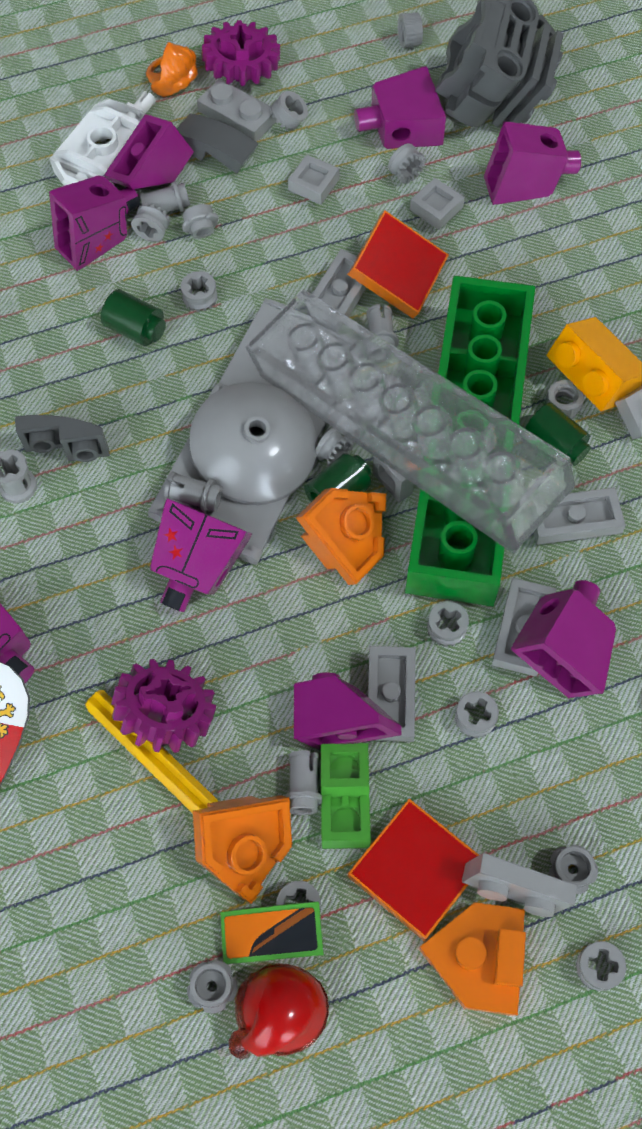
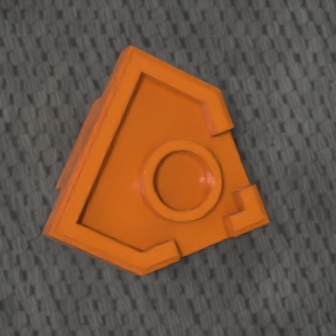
M339 488L324 489L296 517L297 521L305 529L301 537L326 569H336L348 585H356L384 556L385 538L382 537V512H386V494L365 493Z
M283 795L262 799L247 796L207 803L208 808L193 810L196 861L240 898L250 904L253 903L263 889L261 884L276 862L281 863L292 847L289 797Z
M474 902L419 947L420 952L430 965L435 968L464 1009L515 1017L518 1015L519 990L523 986L526 932H523L524 909Z

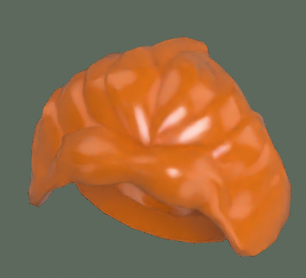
M168 42L163 56L152 62L146 70V77L152 83V91L165 98L186 89L198 75L196 54L187 46L183 47ZM160 65L161 72L154 73L155 68Z

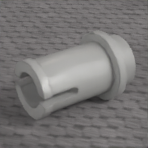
M176 181L172 182L173 186L140 194L142 204L149 203L150 207L152 204H155L156 209L158 206L161 207L160 211L165 210L169 212L180 209V212H184V207L191 206L185 184L177 185Z
M380 304L371 306L366 312L369 326V337L366 342L367 348L378 358H386L393 355L399 345L398 336L393 332L392 310L385 304L383 305L384 317H381Z
M176 472L169 474L167 480L172 483L171 485L167 483L165 485V499L168 498L200 507L203 513H207L209 510L217 511L222 499L223 487L216 485V480L209 479L208 482L179 475Z
M308 750L294 751L289 754V793L284 796L289 797L290 813L315 814L318 812V805L322 803V795L318 793L319 754L316 752L311 753V758H309L310 751Z

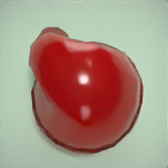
M284 963L267 964L252 972L240 985L235 999V1019L238 1030L232 1032L228 1040L231 1055L240 1060L249 1058L252 1054L258 1057L269 1055L286 1057L300 1053L312 1046L324 1031L329 1015L328 996L321 982L306 969Z

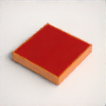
M384 210L376 221L347 275L414 319L422 309L449 254Z
M408 799L349 871L348 877L425 942L468 887V884L462 883L465 864L479 856V854L411 799Z

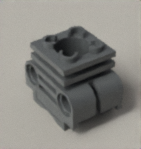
M478 0L473 16L457 28L448 42L446 50L447 66L439 77L435 90L436 93L448 99L444 113L470 127L482 126L493 112L492 124L496 127L506 117V122L526 123L533 114L534 107L541 99L546 101L556 87L557 80L554 76L563 56L560 49L564 33L557 30L549 39L551 26L547 23H544L536 33L539 12L532 0Z

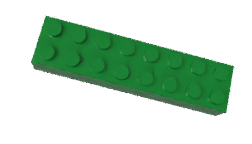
M453 275L405 594L494 607L501 582L536 286Z

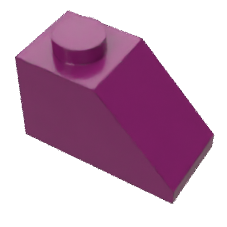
M145 114L104 176L111 182L131 189L172 183L183 170L194 151L172 122Z
M329 672L317 673L312 676V680L294 684V739L320 750L321 744H354L402 735L399 723L358 688L340 679L338 674Z

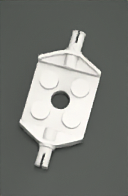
M143 91L134 104L130 102L124 104L108 98L92 107L50 157L53 172L63 186L98 175L104 176L143 116L155 104L156 100L151 93L147 94V91ZM107 139H110V140H111V141H109V142L106 143V144H102V145L95 144V142H103V141H106Z

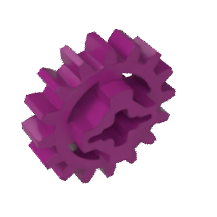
M237 20L234 26H231L228 22H223V29L212 27L211 35H204L202 61L205 62L206 71L214 72L215 79L223 76L226 77V84H231L234 80L240 82L241 86H245L248 80L259 84L260 76L270 79L271 71L278 70L280 44L277 43V36L275 34L268 35L267 27L256 29V22H251L248 26L242 23L241 20Z
M150 659L147 669L135 663L130 674L122 673L120 675L118 686H115L111 702L115 706L112 718L116 721H123L120 730L122 735L132 732L137 734L135 745L141 746L147 740L153 742L154 752L159 753L163 744H169L171 750L177 753L180 750L182 741L188 746L194 747L199 736L206 737L216 711V705L212 704L215 693L213 690L203 689L206 680L204 676L194 679L189 676L192 667L187 665L179 671L175 669L173 660H168L165 667H159L155 659Z

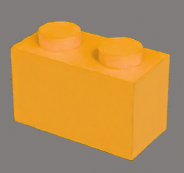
M596 317L566 324L546 354L549 360L600 412L617 407L615 404L617 400L642 386V362Z

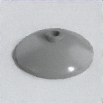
M243 382L218 390L200 406L194 416L190 429V455L199 476L204 482H208L209 479L216 480L215 484L223 487L222 496L224 498L242 504H269L291 495L306 481L317 456L315 452L318 445L314 423L306 409L286 391L265 383ZM259 427L263 430L264 434L262 436H254L250 433L249 429Z

